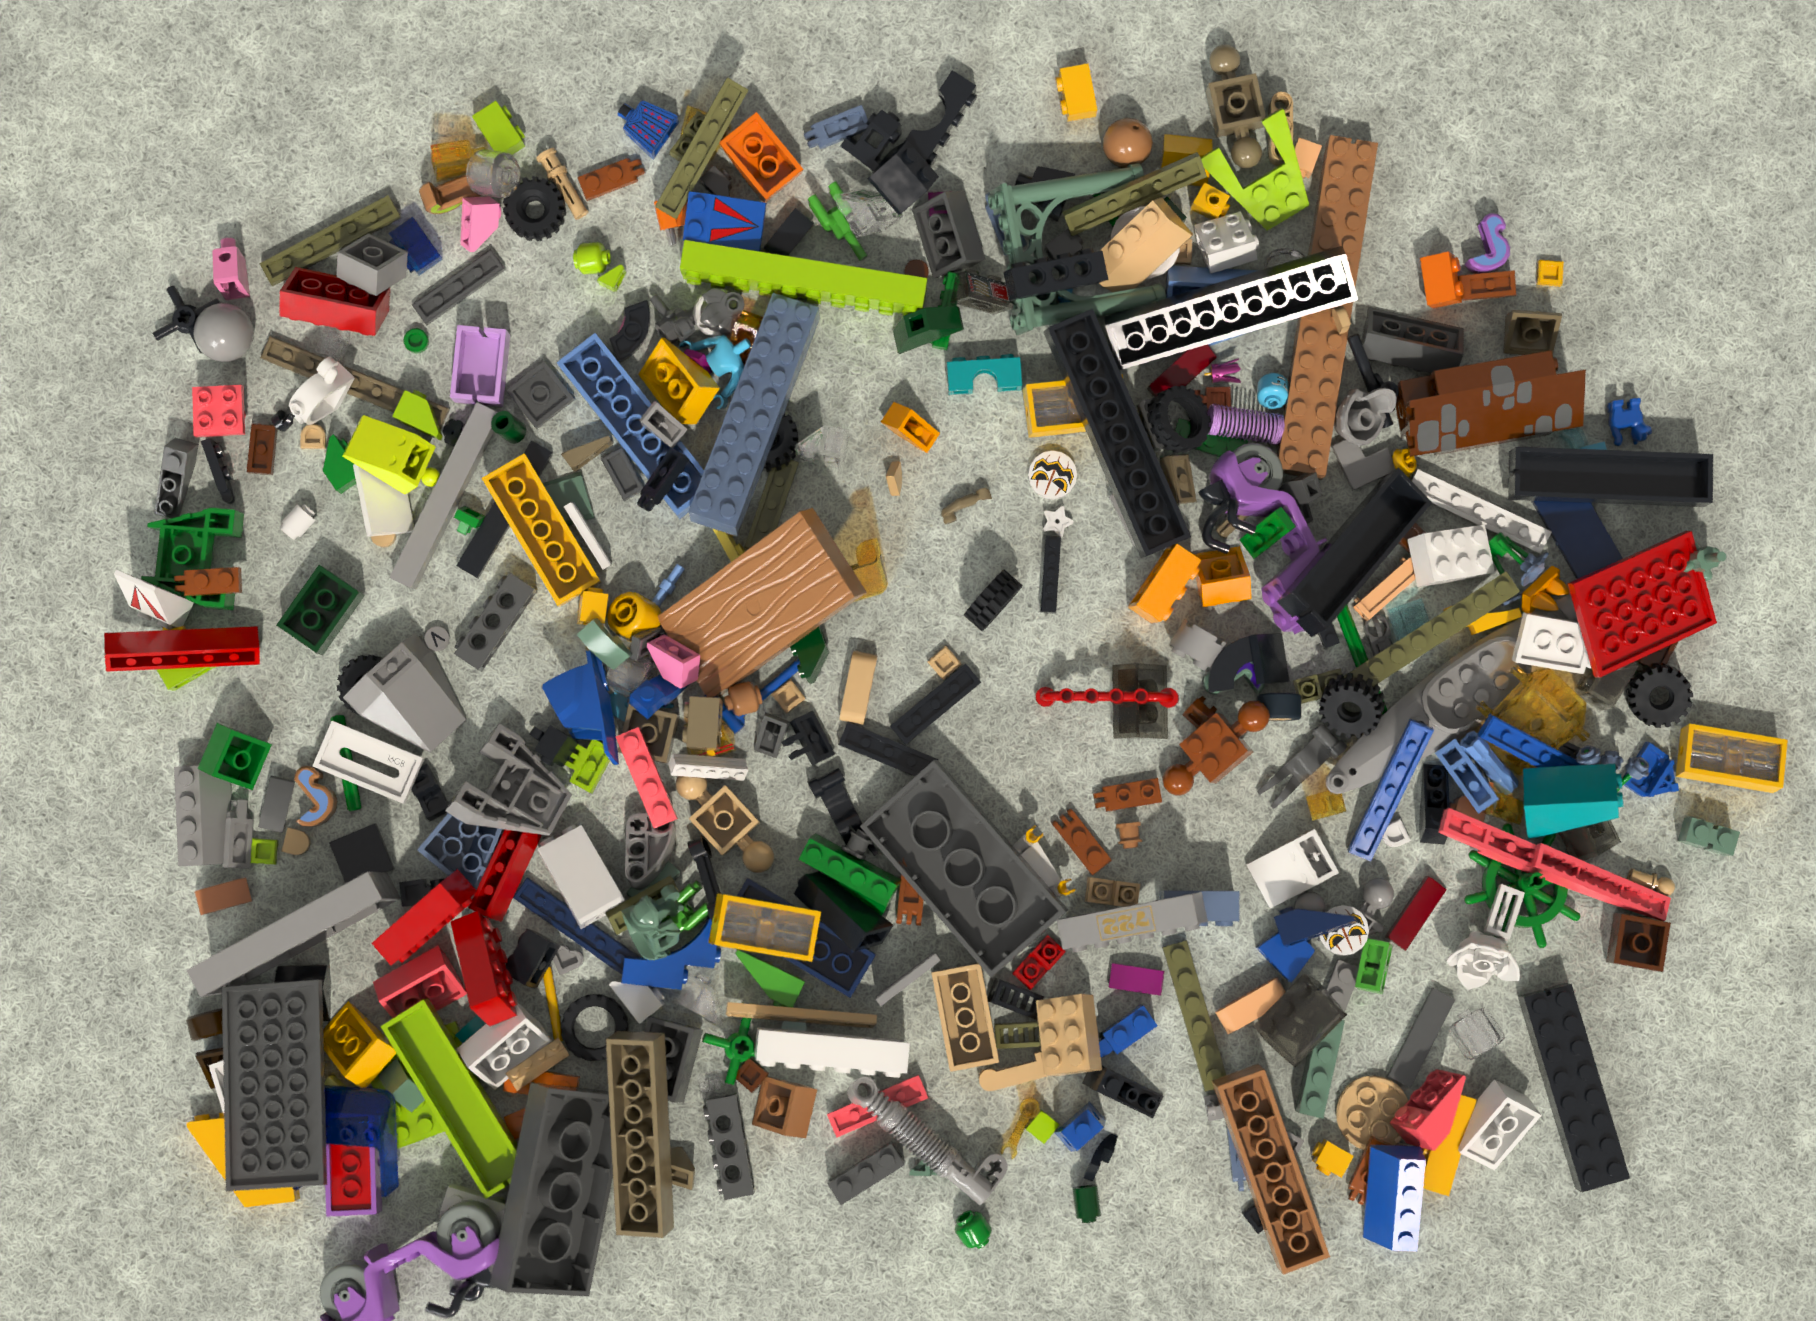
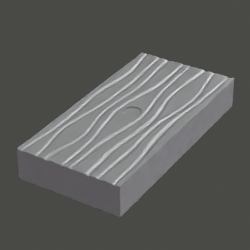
M366 872L186 971L200 997L222 994V987L243 985L396 902L401 897L388 873Z

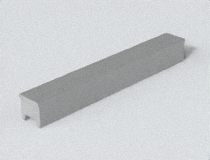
M476 402L389 578L416 590L494 434L491 428V421L498 412Z

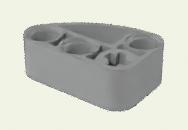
M637 813L628 818L626 823L625 875L632 888L640 890L647 887L656 879L667 864L673 851L676 837V828L673 821L666 823L669 825L667 830L659 831L658 827L653 828L648 813ZM637 825L643 826L640 827V831H635V829H637ZM643 848L642 854L633 855L635 849ZM641 871L644 873L640 879L632 878L635 872Z

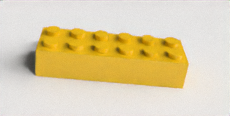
M525 453L482 477L483 482L558 607L578 597L583 591H587L589 587L593 588L601 583Z

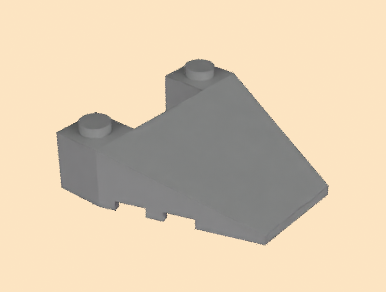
M499 723L489 734L479 751L480 754L500 765L487 789L483 792L465 781L456 791L445 811L470 825L550 835L572 794L552 771L549 773L540 763L541 760L537 754L533 755L524 745L526 742L521 736Z

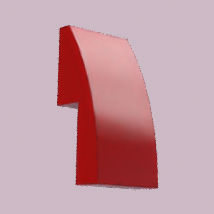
M1047 935L1012 974L1031 990L1066 951Z

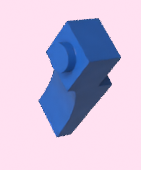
M661 674L651 680L644 681L630 694V705L646 719H649L662 706L664 708L668 706L689 685L680 689L663 679Z

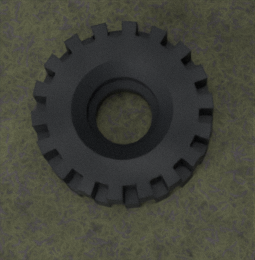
M532 176V180H528L525 177L522 178L523 182L520 184L516 181L513 184L514 188L507 190L508 197H504L503 200L505 205L503 213L513 232L515 231L519 237H525L528 241L536 239L537 242L542 241L543 237L551 238L553 232L557 234L560 230L559 226H563L565 222L564 216H566V205L560 191L545 178L539 180L538 177ZM532 201H539L544 205V213L537 219L530 218L526 214V207Z
M784 413L776 434L778 438L777 444L770 449L764 465L766 472L772 471L771 468L776 467L777 471L782 470L783 464L788 466L790 459L796 457V450L799 448L797 426L795 422H792V417L789 414L785 416Z
M1005 569L1002 570L970 605L964 616L979 630L984 631L1023 585Z
M369 654L368 656H357V659L348 661L350 664L343 666L341 669L343 671L342 675H338L337 680L340 683L337 685V691H340V701H343L344 706L357 715L359 714L343 697L366 673L383 659L379 656Z
M1652 663L1651 667L1645 665L1642 667L1643 670L1641 672L1637 670L1633 673L1635 678H1630L1628 681L1630 687L1626 688V694L1628 695L1626 701L1632 713L1640 721H1643L1648 726L1653 725L1655 728H1661V725L1667 728L1671 726V722L1679 723L1681 721L1679 717L1682 715L1686 717L1688 714L1686 711L1687 707H1692L1690 698L1693 697V692L1690 690V682L1678 669L1665 663L1663 665ZM1656 687H1665L1669 691V699L1662 705H1656L1650 699V694Z
M1348 673L1346 678L1341 674L1337 676L1336 680L1334 678L1330 680L1329 685H1326L1319 704V715H1322L1321 720L1323 724L1328 722L1327 728L1330 731L1334 728L1336 729V735L1340 736L1341 733H1345V738H1351L1352 734H1355L1356 738H1361L1363 733L1367 736L1371 733V730L1374 731L1377 728L1385 707V701H1383V692L1379 693L1380 687L1378 684L1372 686V679L1368 678L1365 681L1363 680L1364 675L1358 674L1357 678H1355L1353 673ZM1353 702L1361 708V711H1347L1342 706V703Z

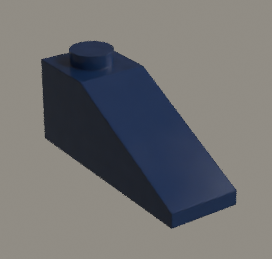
M1293 907L1278 911L1279 915L1274 917L1283 946L1285 947L1358 923L1354 916L1303 909L1294 910Z

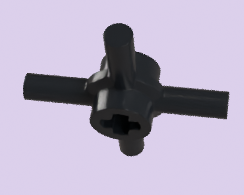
M175 285L170 286L166 291L176 308L172 317L173 322L152 333L157 341L177 330L183 334H190L199 353H202L194 339L196 319L204 309L221 302L216 298L199 308L185 305ZM189 315V316H190V317L188 318L189 322H188V323H185V321H186L185 316Z

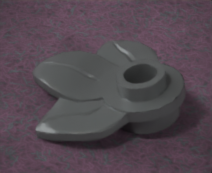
M719 288L707 290L702 296L709 305L702 312L700 322L709 326L719 325L720 334L729 335L738 326V315L744 309V299L739 293L734 291L725 293ZM731 300H736L737 304L735 308L729 307V302Z

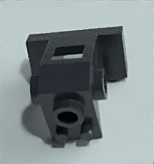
M881 109L878 114L874 112L867 120L866 124L868 127L858 142L854 138L849 137L845 138L840 146L874 171L882 161L880 158L890 142L895 144L902 134V125L899 123L900 119L890 111L886 113ZM874 131H877L884 137L877 148L867 142Z

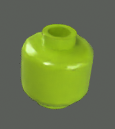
M601 242L581 243L573 253L574 266L582 274L603 273L607 265L611 263L610 251L606 250Z

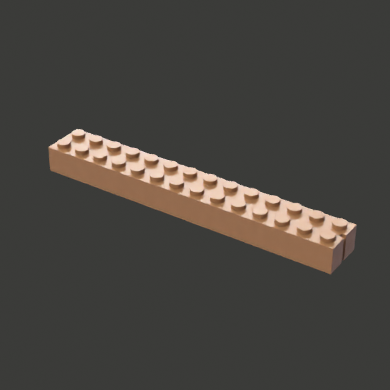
M1330 135L1325 145L1308 256L1343 246L1354 287H1356L1378 143L1356 139L1353 144L1351 143L1352 138ZM1353 301L1342 304L1347 311L1349 319H1351ZM1332 308L1298 317L1288 377L1289 395L1287 403L1283 408L1285 428L1276 452L1283 467V474L1299 476L1316 472L1318 480H1322L1326 476L1348 332L1338 333Z

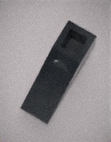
M1423 764L1419 818L1420 843L1445 845L1448 836L1440 834L1438 831L1444 810L1450 808L1448 771L1443 765Z
M1103 1065L1102 1070L1087 1072L1082 1082L1096 1092L1151 1118L1154 1117L1164 1097Z

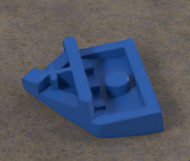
M1645 742L1636 757H1642L1648 762L1649 775L1642 777L1640 780L1632 777L1623 786L1640 797H1654V795L1679 791L1673 770L1674 760L1669 759L1666 753L1652 743Z

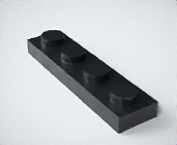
M965 663L890 725V727L901 741L907 745L976 688L981 681Z
M847 722L838 744L914 777L933 760L939 761V759Z

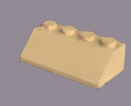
M1163 198L1152 200L1100 250L1103 251L1109 280L1099 284L1109 291L1118 292L1136 289L1193 236V233Z

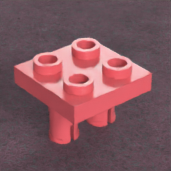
M243 385L192 387L193 434L195 437L245 435L246 413L244 411Z

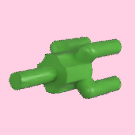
M835 181L828 187L831 190L829 193L837 206L827 212L817 195L814 194L808 198L809 207L826 232L832 230L838 241L846 239L859 261H862L868 255L854 235L858 226L852 218L853 207L846 196L840 195L843 191Z
M695 881L693 884L689 883L679 892L680 897L676 901L683 905L684 910L680 911L675 917L670 915L664 917L662 923L671 919L679 927L680 932H682L683 930L688 931L693 927H697L709 916L707 902L696 911L687 903L703 888L698 881Z

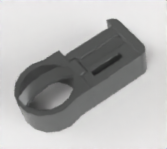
M1374 615L1371 618L1378 637L1372 636L1368 631L1367 626L1370 620L1365 621L1363 626L1373 657L1393 645L1391 638H1389L1392 636L1389 623L1386 618L1380 615ZM1378 619L1384 624V634H1382Z

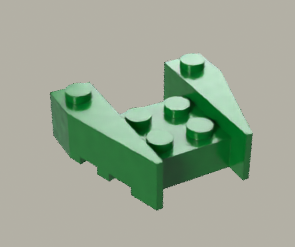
M208 508L192 514L187 513L179 517L147 523V527L160 531L155 577L141 576V579L200 606L210 609L234 610L235 593L184 596V591L176 592L174 587L184 585V582H175L174 576L184 575L185 570L211 569L214 536L242 538L244 513L233 509Z

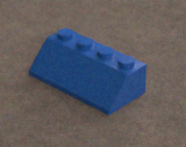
M1370 1145L1363 1238L1392 1251L1417 1252L1426 1164L1421 1146Z

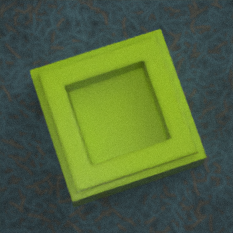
M252 838L250 863L276 865L279 840Z

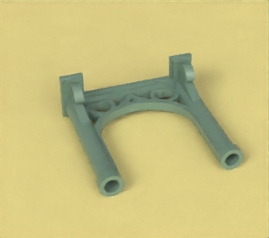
M1140 163L1129 164L1126 168L1015 186H1007V183H1003L991 190L990 195H988L989 208L993 210L994 215L1001 214L998 221L1000 229L1004 231L1003 249L1004 253L1008 255L1010 263L1007 266V270L1011 269V264L1025 261L1031 265L1034 264L1033 260L1043 258V227L1048 215L1055 206L1067 199L1106 193L1144 176ZM1052 200L1042 212L1036 205L1031 204ZM1023 210L1031 211L1037 219L1032 230H1027L1022 226L1020 215ZM1020 234L1023 236L1034 234L1033 239L1029 240L1028 248L1023 252ZM1036 276L1030 278L1032 283H1035ZM1162 284L1095 296H1079L1063 290L1048 293L1047 299L1044 301L1037 299L1035 296L1013 300L1014 303H1017L1018 309L1012 311L1010 324L1017 336L1029 332L1035 327L1060 323L1090 309H1093L1096 317L1159 301L1166 298L1165 290ZM1055 294L1070 301L1050 305Z

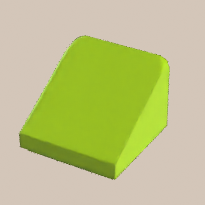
M620 264L599 277L597 281L599 285L617 292L626 275V270Z
M1040 1109L1025 1129L1045 1144L1060 1124Z

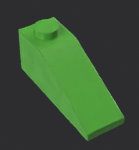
M737 949V957L767 996L774 1000L773 1005L793 1008L806 981Z

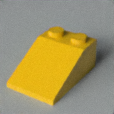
M666 338L660 339L638 374L661 406L681 424L696 425L720 389L705 369Z
M349 1001L323 1029L324 1051L346 1079L364 1090L396 1054L388 1038Z

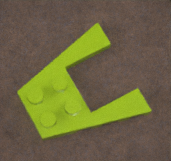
M1283 108L1262 119L1261 122L1284 163L1247 186L1241 187L1219 147L1200 157L1204 168L1267 231L1309 206Z

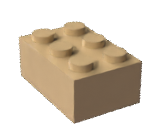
M1077 994L1037 1000L1036 1006L1044 1076H1062L1102 1070L1094 996Z

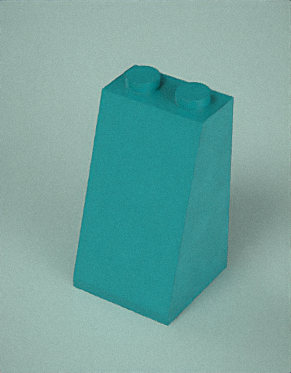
M1615 764L1523 768L1524 809L1528 839L1619 818L1618 807H1623V792H1617V789H1622L1621 773L1616 774Z

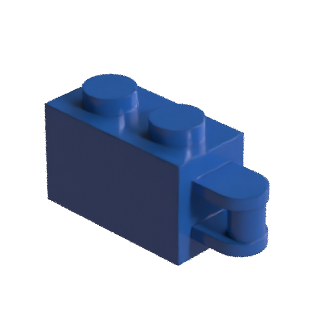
M1140 1004L1101 1032L1103 1038L1099 1040L1101 1057H1105L1112 1051L1115 1054H1119L1158 1026L1144 1005Z

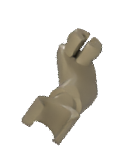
M981 488L976 491V494L971 493L953 501L941 511L944 523L950 524L957 520L955 512L973 506L978 500L992 499L990 491L987 488Z

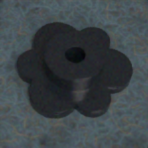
M450 419L448 424L443 427L442 432L445 436V443L455 447L463 431V422L461 420Z

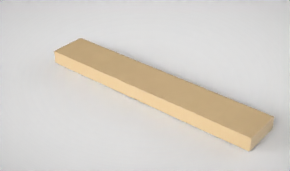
M728 1002L726 1006V1015L731 1017L874 1028L877 1023V1015L732 1002Z

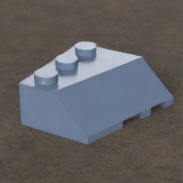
M448 813L417 850L448 876L458 869L477 890L502 829L466 824Z

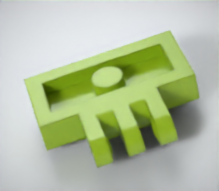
M591 740L587 749L578 744L575 748L579 750L578 753H572L570 756L574 761L571 763L567 760L565 764L567 767L575 770L569 782L591 794L594 792L610 762L604 752L603 743L597 740Z

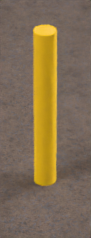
M548 967L543 976L553 1038L554 1040L559 1038L560 1041H564L561 1036V1020L552 969Z

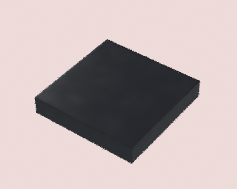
M1282 633L1250 635L1249 639L1257 685L1290 682Z
M376 823L329 842L345 884L366 872L382 873L395 869Z

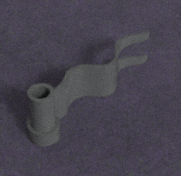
M1323 723L1312 732L1315 737L1257 791L1261 795L1290 774L1293 775L1280 795L1271 804L1273 809L1282 803L1329 757L1335 760L1348 748Z

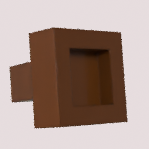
M1204 696L1197 698L1182 714L1197 729L1210 719L1217 710L1215 706L1209 709L1204 704L1206 700Z

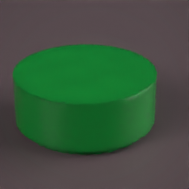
M413 328L406 332L404 345L412 353H422L429 345V338L423 330Z

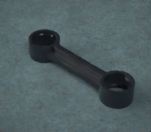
M701 835L688 841L687 844L690 854L698 867L708 900L707 911L712 921L717 893L721 894L710 859L712 858L711 849L704 836Z

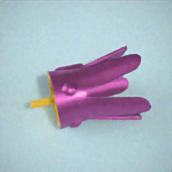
M1239 358L1222 364H1211V372L1204 373V375H1211L1212 383L1220 381L1241 383V380L1236 377L1225 376L1226 374L1240 371L1241 368L1237 363L1230 364L1238 361Z

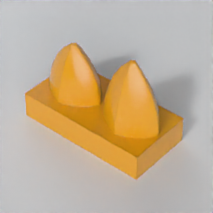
M1551 566L1522 593L1523 612L1532 613L1535 609L1544 611L1559 610L1557 603L1550 595H1569L1568 586L1560 579V569Z

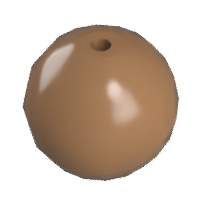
M1124 118L1115 121L1109 126L1105 132L1102 145L1106 157L1113 165L1126 168L1129 164L1140 163L1141 165L1149 157L1153 141L1148 127L1143 122L1135 118Z

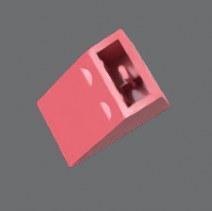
M1439 1069L1431 1072L1426 1077L1423 1085L1411 1094L1409 1101L1396 1111L1395 1117L1390 1121L1391 1126L1407 1144L1435 1151L1451 1131L1466 1077Z

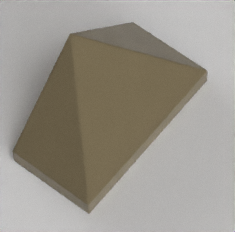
M683 1147L670 1148L672 1184L692 1190L694 1187L695 1167Z

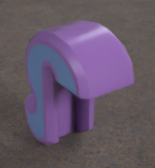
M1489 213L1479 223L1478 230L1486 254L1469 259L1464 264L1468 271L1475 274L1494 272L1500 269L1510 256V245L1507 239L1501 235L1506 228V223L1499 214Z

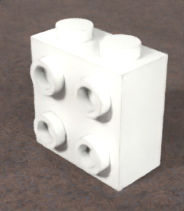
M1241 211L1194 225L1196 243L1210 273L1257 260L1256 250L1260 248L1256 234L1252 235L1250 221L1244 219Z

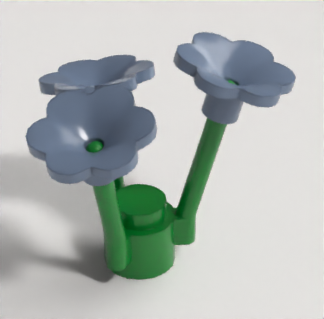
M1502 532L1489 541L1492 560L1500 575L1505 571L1497 555L1502 558L1507 553L1521 565L1520 568L1525 572L1521 578L1523 586L1535 581L1538 575L1544 571V561L1549 555L1548 552L1535 557L1532 553H1527L1508 536L1505 537ZM1512 549H1514L1517 553L1523 556L1524 560L1520 556H1518ZM1519 592L1502 603L1501 606L1521 598L1523 592Z

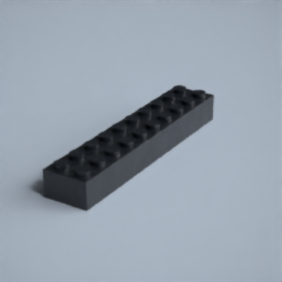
M1339 246L1105 316L1104 320L1119 370L1356 301L1358 298L1343 246Z
M1090 309L1048 327L1043 333L1140 558L1190 538L1191 535L1094 310Z

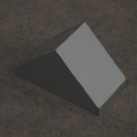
M765 712L754 750L777 759L782 746L781 742L785 738L790 722Z

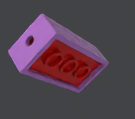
M380 1110L329 1112L325 1114L327 1185H325L326 1217L380 1213L382 1211Z

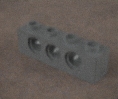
M509 573L508 576L504 575L496 586L498 590L495 595H490L483 604L484 611L480 617L475 616L469 624L471 630L466 637L462 636L454 647L457 649L454 653L456 656L481 672L537 593L534 588L512 573ZM506 595H512L514 598L513 604L509 607H504L502 604V599ZM492 615H498L500 618V622L496 627H490L488 624V620ZM479 635H484L486 638L485 645L476 648L474 644L475 638Z
M735 1093L709 1098L706 1100L707 1105H703L705 1120H710L711 1130H708V1139L710 1145L715 1146L716 1154L712 1155L714 1170L719 1169L720 1179L717 1180L719 1195L723 1194L724 1200L754 1195L755 1187L738 1095ZM725 1115L730 1119L731 1124L729 1128L723 1129L718 1126L717 1119L719 1116ZM726 1140L732 1141L735 1144V1151L733 1153L724 1152L722 1142ZM730 1165H735L739 1168L740 1175L736 1178H731L727 1175L726 1168Z

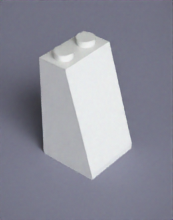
M574 824L564 829L562 836L556 839L552 836L540 843L541 847L538 848V853L580 929L606 916L605 912L623 903L625 899L582 825L576 827Z

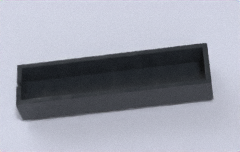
M1514 447L1509 451V473H1514V475L1509 477L1508 500L1705 507L1713 503V454Z
M1399 467L1387 474L1278 599V604L1292 618L1294 616L1298 617L1296 622L1310 637L1326 630L1432 502Z
M1562 983L1545 988L1544 991L1538 990L1517 996L1575 1189L1580 1192H1586L1630 1179L1572 984Z

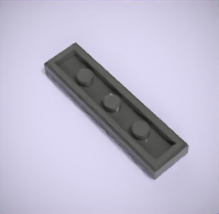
M490 249L416 301L412 306L427 326L506 269Z
M1431 988L1387 1074L1388 1077L1411 1088L1456 999L1435 988Z

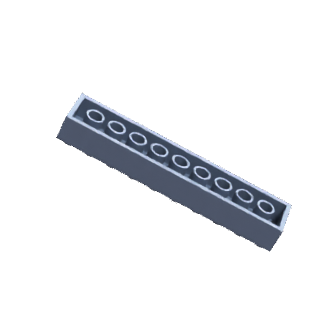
M776 293L772 294L688 511L691 522L738 536L768 453L777 434L782 416L788 405L819 323V307Z

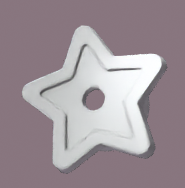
M1061 506L1055 512L1044 511L1047 522L1043 531H1054L1062 538L1065 527L1072 525L1074 521L1065 516L1064 506ZM1056 519L1060 521L1058 524L1055 523Z

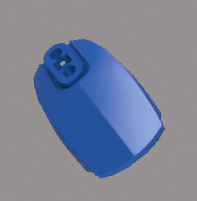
M586 647L588 664L575 667L550 679L542 685V688L559 720L567 728L573 739L603 741L605 754L613 765H618L616 733L610 695L607 692L610 689L605 665Z

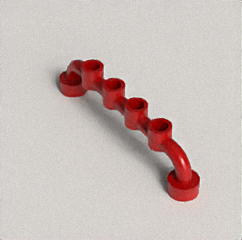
M1042 687L1036 693V701L1043 707H1050L1055 701H1062L1067 704L1074 701H1086L1091 704H1095L1098 701H1111L1115 704H1121L1123 701H1136L1139 704L1160 702L1166 708H1173L1179 702V695L1172 688H1164L1161 692H1148L1145 689L1128 692L1117 688L1111 691H1097L1093 688H1089L1086 691H1073L1069 688L1054 691L1049 687Z

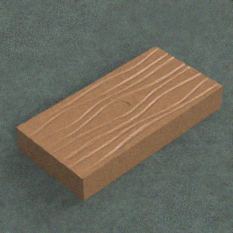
M810 508L798 512L660 614L658 618L668 637L700 655L697 682L707 697L716 698L726 693L730 686L746 679L867 592L815 510Z

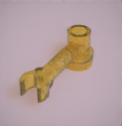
M1027 1097L1021 1101L1020 1117L1008 1142L1001 1147V1155L1005 1148L1011 1147L1014 1150L1011 1159L1016 1157L1017 1145L1024 1132L1023 1130H1025V1126L1029 1119L1035 1118L1040 1111V1104L1035 1098ZM1027 1103H1032L1035 1107L1029 1110L1025 1107V1105Z

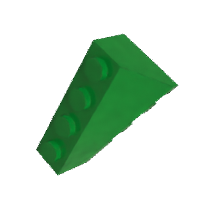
M816 833L809 838L799 857L800 861L824 873L829 879L881 916H884L902 881L863 859L861 860L842 850L839 845Z

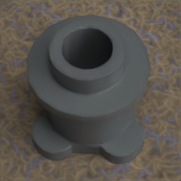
M857 829L856 832L851 831L850 834L852 835L847 845H842L841 849L861 860H865L866 856L863 854L868 845H872L873 842L869 840L870 837L860 829Z

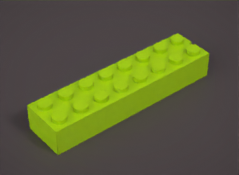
M429 998L423 999L380 1026L485 1199L510 1184L518 1144L477 1076L466 1066L457 1051L458 1045Z

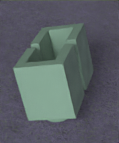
M1687 817L1683 820L1678 842L1697 848H1704V850L1723 856H1734L1740 832L1720 825L1713 826V823L1694 817Z

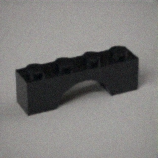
M953 70L939 89V98L945 107V115L941 122L929 130L919 131L912 129L905 141L908 140L930 167L938 156L936 154L940 146L944 147L951 137L949 132L952 127L955 126L957 128L964 118L962 112L966 106L971 108L978 96L975 94L976 85Z

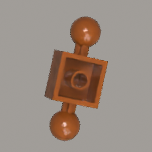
M1248 701L1240 707L1238 720L1233 725L1230 724L1223 714H1214L1179 744L1191 760L1185 765L1174 764L1166 769L1163 774L1165 789L1176 796L1188 793L1194 785V776L1200 771L1210 783H1218L1253 753L1241 736L1247 731L1259 732L1267 726L1270 719L1268 708L1260 701Z

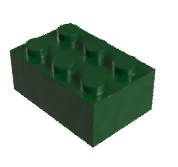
M318 565L276 626L315 653L323 656L365 595L325 567Z

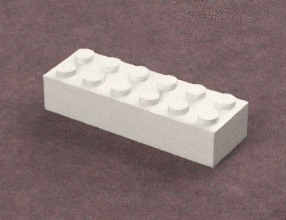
M757 1027L754 1058L762 1066L774 1067L776 1062L784 1063L786 1068L800 1069L801 1064L809 1065L811 1070L825 1071L826 1067H834L835 1072L850 1073L851 1069H859L858 1072L864 1075H875L876 1071H883L885 1076L900 1077L901 1073L907 1074L910 1043L900 1039Z

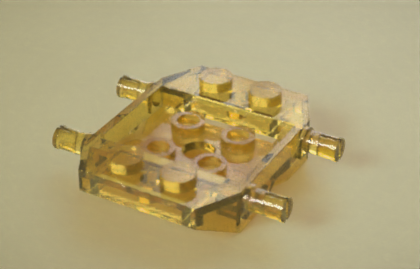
M1519 665L1513 666L1516 670L1511 668L1510 672L1520 680L1519 684L1494 710L1484 701L1479 703L1481 706L1477 705L1476 707L1485 716V721L1489 714H1492L1557 750L1575 735L1582 742L1587 740L1584 736L1590 737V734L1583 728L1587 703L1551 668L1544 667L1531 673H1526ZM1537 691L1543 698H1545L1567 721L1565 722L1535 692ZM1541 718V726L1538 729H1532L1533 720ZM1486 741L1494 754L1518 776L1523 775V768H1537Z

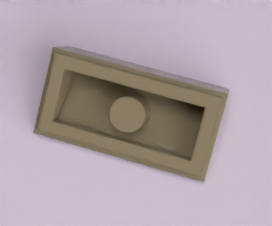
M1189 454L1169 455L1160 458V466L1177 505L1197 502Z

